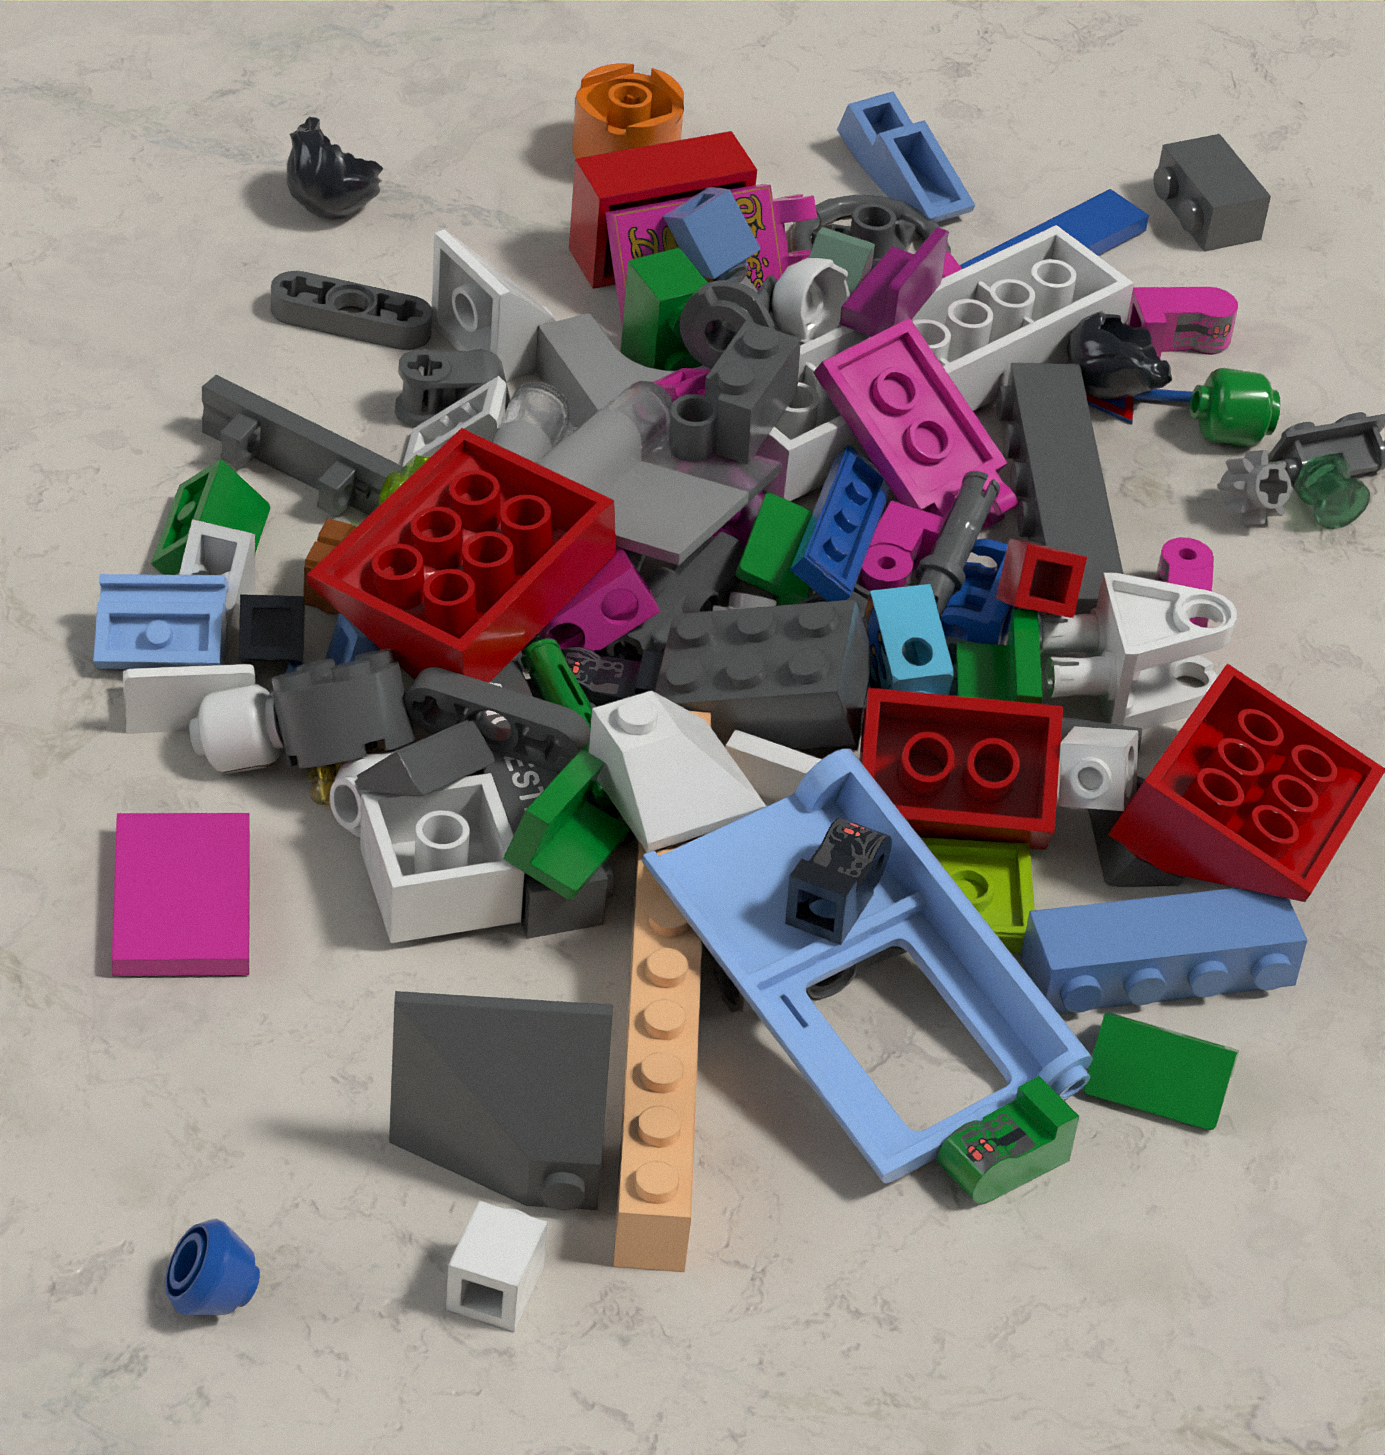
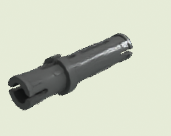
M970 471L964 475L962 485L930 555L926 556L924 560L922 559L916 569V578L918 580L916 585L931 584L940 620L951 596L955 595L957 591L959 592L965 582L963 569L991 506L1000 492V486L995 479L989 482L985 492L982 491L989 476L984 472Z

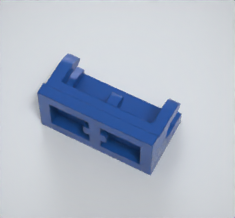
M991 539L976 540L971 552L978 556L992 558L997 566L986 567L981 563L966 562L963 569L965 582L961 590L951 596L941 616L945 637L961 638L974 643L1004 645L1009 632L1012 611L1019 608L996 599L1008 544Z

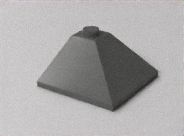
M395 991L389 1143L525 1206L551 1207L557 1210H597L613 1005Z

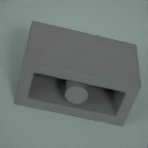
M1220 134L1162 145L1159 166L1155 170L1153 177L1154 189L1158 197L1165 201L1180 220L1183 229L1191 234L1204 252L1262 240L1271 196Z

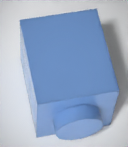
M708 187L663 215L678 246L703 277L717 278L718 281L725 280L731 269L739 264H747L748 266L745 259L761 250L730 189Z

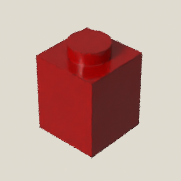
M1009 538L996 599L1016 607L1074 618L1087 557L1063 549Z

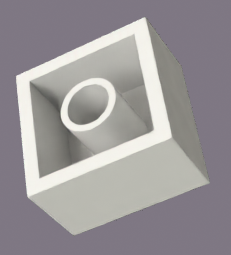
M491 773L463 777L425 796H406L374 791L362 793L360 850L390 943L521 922L524 872L503 859L513 838V833Z

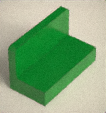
M222 459L216 461L179 485L151 565L162 575H176L180 572L192 519L255 534L256 553L270 512V504Z
M766 493L735 574L739 579L774 594L773 600L777 601L776 606L800 604L807 598L810 586L795 575L790 568L813 511L773 493Z
M1013 609L1006 645L959 642L957 644L955 653L957 696L1042 704L1043 691L1038 611Z
M584 749L571 760L526 809L503 857L504 860L570 900L575 898L622 844L629 831L626 825L586 801L605 762Z
M1107 1012L1104 1013L1092 1055L1093 1060L1088 1069L1090 1079L1083 1088L1086 1094L1207 1130H1213L1219 1120L1239 1050Z

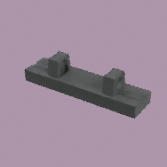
M215 375L202 386V403L204 407L202 432L222 442V453L220 454L222 460L236 467H241L255 458L319 490L317 507L334 516L339 515L350 506L370 515L410 477L411 470L218 375Z

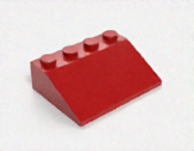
M461 428L307 574L308 584L380 649L392 648L395 661H398L400 667L414 680L422 670L438 667L490 683L616 555L614 500Z
M1227 663L1144 780L1108 835L1123 844L1133 856L1148 861L1163 872L1306 902L1385 773V768Z

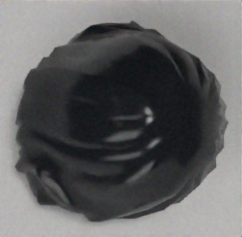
M309 116L305 123L299 125L296 131L289 134L292 140V149L287 161L286 181L292 197L303 205L306 210L319 217L342 219L359 210L374 197L378 196L380 192L379 183L382 181L378 175L382 172L383 167L376 161L354 158V155L350 153H343L337 144L331 145L330 139L320 129V119Z
M1100 311L1083 318L1071 332L1067 348L1070 364H1080L1085 392L1098 399L1118 400L1131 397L1142 392L1163 388L1172 381L1171 367L1167 360L1161 361L1152 345L1150 332L1145 327L1133 328L1123 324L1120 315L1105 314Z

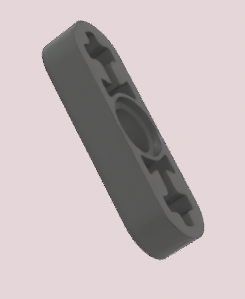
M304 271L284 272L276 276L271 282V313L282 323L402 350L420 348L431 339L432 308L427 301L420 297ZM344 307H356L363 309L365 311L359 313H345L339 311L338 309Z
M430 667L422 670L403 700L410 719L426 731L436 734L467 719L469 721L474 720L492 752L551 771L561 772L582 749L586 750L590 742V727L584 718L575 711L443 668ZM488 710L500 714L509 722L511 728H501L493 724L486 718L483 711Z

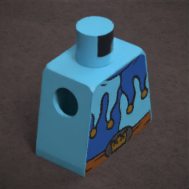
M931 584L870 591L863 624L874 654L866 696L868 688L948 695L953 680V666Z

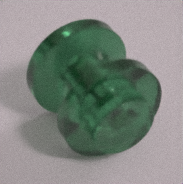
M1338 454L1317 456L1309 460L1301 469L1295 482L1297 495L1305 504L1314 505V517L1326 529H1338L1349 525L1365 511L1370 500V492L1366 485L1357 478H1350L1351 467Z

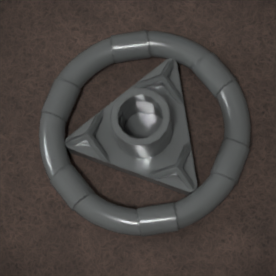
M874 195L841 196L829 198L817 204V218L796 222L790 235L789 248L791 252L811 250L817 233L821 229L820 227L839 217L852 215L851 226L830 224L824 227L875 244L872 262L873 269L892 246L908 251L915 237V231L925 242L932 232L940 226L934 220H928L918 209L903 201ZM947 241L946 252L951 253V248Z

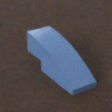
M894 91L847 105L837 131L868 176L889 198L906 202V204L918 209L928 220H934L935 222L973 211L975 203L926 121L912 123Z

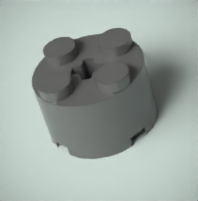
M392 648L359 654L355 656L356 661L337 666L333 658L318 660L297 666L296 672L272 678V696L290 767L298 764L299 768H310L367 757L366 751L377 748V741L384 740L386 751L406 745L416 739L412 720L403 701L406 691L398 661H395Z

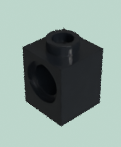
M240 594L238 658L243 661L304 662L305 597Z

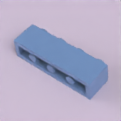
M1231 888L1029 911L1021 959L1027 975L1057 1013H1079L1091 1009L1133 1004L1147 1005L1159 1001L1193 997L1207 998L1219 994L1261 989L1274 990L1280 987L1295 986L1308 940L1290 899L1241 888Z

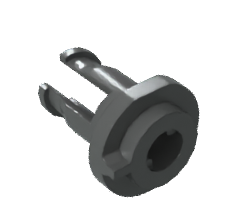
M739 264L730 270L725 280L707 283L691 295L681 313L680 332L687 350L698 362L712 369L745 321L775 330L774 322L770 316L772 312L771 299L777 282L773 275L767 276L758 292L750 287L741 284L749 268L747 264ZM728 321L737 331L727 329L722 325L723 322Z

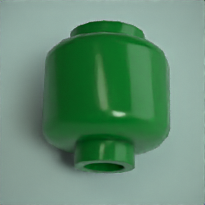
M1219 368L1210 373L1204 385L1195 386L1190 401V415L1192 419L1198 420L1200 432L1207 441L1252 447L1259 444L1265 435H1272L1275 431L1280 416V395L1277 390L1272 389L1270 381L1261 373Z

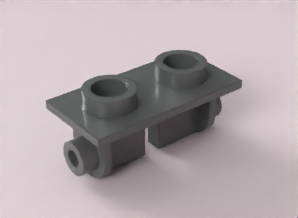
M1357 412L1346 415L1335 423L1315 426L1313 422L1295 424L1283 431L1280 440L1268 455V462L1285 461L1287 464L1285 470L1290 477V481L1296 486L1335 479L1339 475V471L1334 458H1339L1346 477L1384 470L1385 440H1382L1380 432L1385 427V414L1367 417L1365 413Z

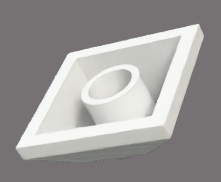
M445 229L435 232L432 326L458 351L482 349L496 354L502 361L506 382L535 371L538 326L555 322L551 312L546 307L541 306L521 286Z
M653 691L592 708L589 753L605 762L597 780L647 853L708 834L766 807L763 800L706 720Z

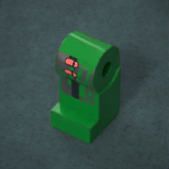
M1037 1076L1017 1088L1014 1101L984 1116L982 1121L973 1120L956 1129L941 1146L937 1162L976 1203L984 1204L1069 1162L1079 1115L1040 1076Z

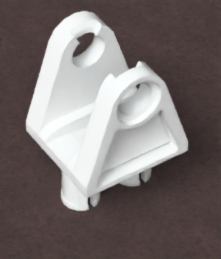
M1103 573L1097 606L1091 610L1090 614L1074 615V618L1038 614L1040 655L1079 652L1087 653L1088 657H1049L1046 663V688L1049 689L1048 696L1050 698L1080 695L1098 696L1105 723L1139 727L1142 730L1190 717L1218 677L1213 671L1214 663L1199 655L1219 650L1229 644L1236 626L1237 610L1230 600L1213 591L1120 573ZM1204 617L1213 620L1215 623L1220 621L1221 625L1216 628H1204L1193 624L1189 619ZM1190 676L1201 680L1205 685L1197 688L1187 687L1178 682L1176 678Z

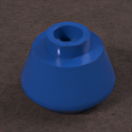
M211 1219L193 1225L179 1240L167 1267L165 1290L175 1311L184 1316L228 1315L238 1306L243 1307L252 1299L258 1287L260 1270L255 1265L253 1250L224 1221Z

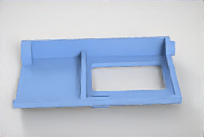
M851 749L835 751L819 761L805 774L794 794L665 854L658 856L652 850L643 855L642 862L883 1183L893 1182L937 1159L941 1146L956 1129L973 1120L982 1121L984 1116L1014 1101L1017 1088L1037 1076H1040L1063 1100L1073 1096L1089 1081L1090 1075L1086 1069L1091 1065L1092 1056ZM840 817L887 834L892 838V847L887 866L874 889V895L841 945L785 924L789 875L801 859L807 861L811 859L820 847L831 824ZM820 899L809 906L811 911L820 917L835 918V902ZM891 946H899L909 953L1007 1081L1006 1087L922 1131H914L903 1122L806 993V988Z

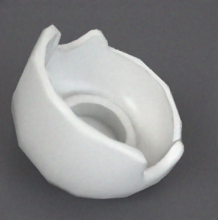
M806 258L788 266L776 282L771 299L773 318L781 331L801 338V344H805L841 327L842 325L839 324L841 307L850 297L846 282L848 272L834 264L833 260L823 258Z

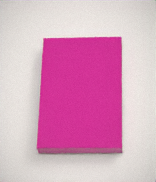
M117 813L112 976L249 975L250 813Z

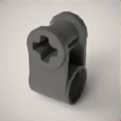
M419 349L407 352L399 359L398 374L403 380L402 393L396 398L395 414L404 424L417 427L497 376L506 382L502 361L496 354L482 349L470 351ZM421 366L424 367L423 376L419 371V367ZM507 385L505 417L509 413L511 407L510 395ZM422 402L427 407L426 411H422Z

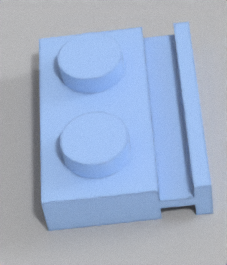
M99 575L101 590L100 601L97 603L93 662L98 669L224 665L227 623L226 596L227 592H229V582L225 575Z

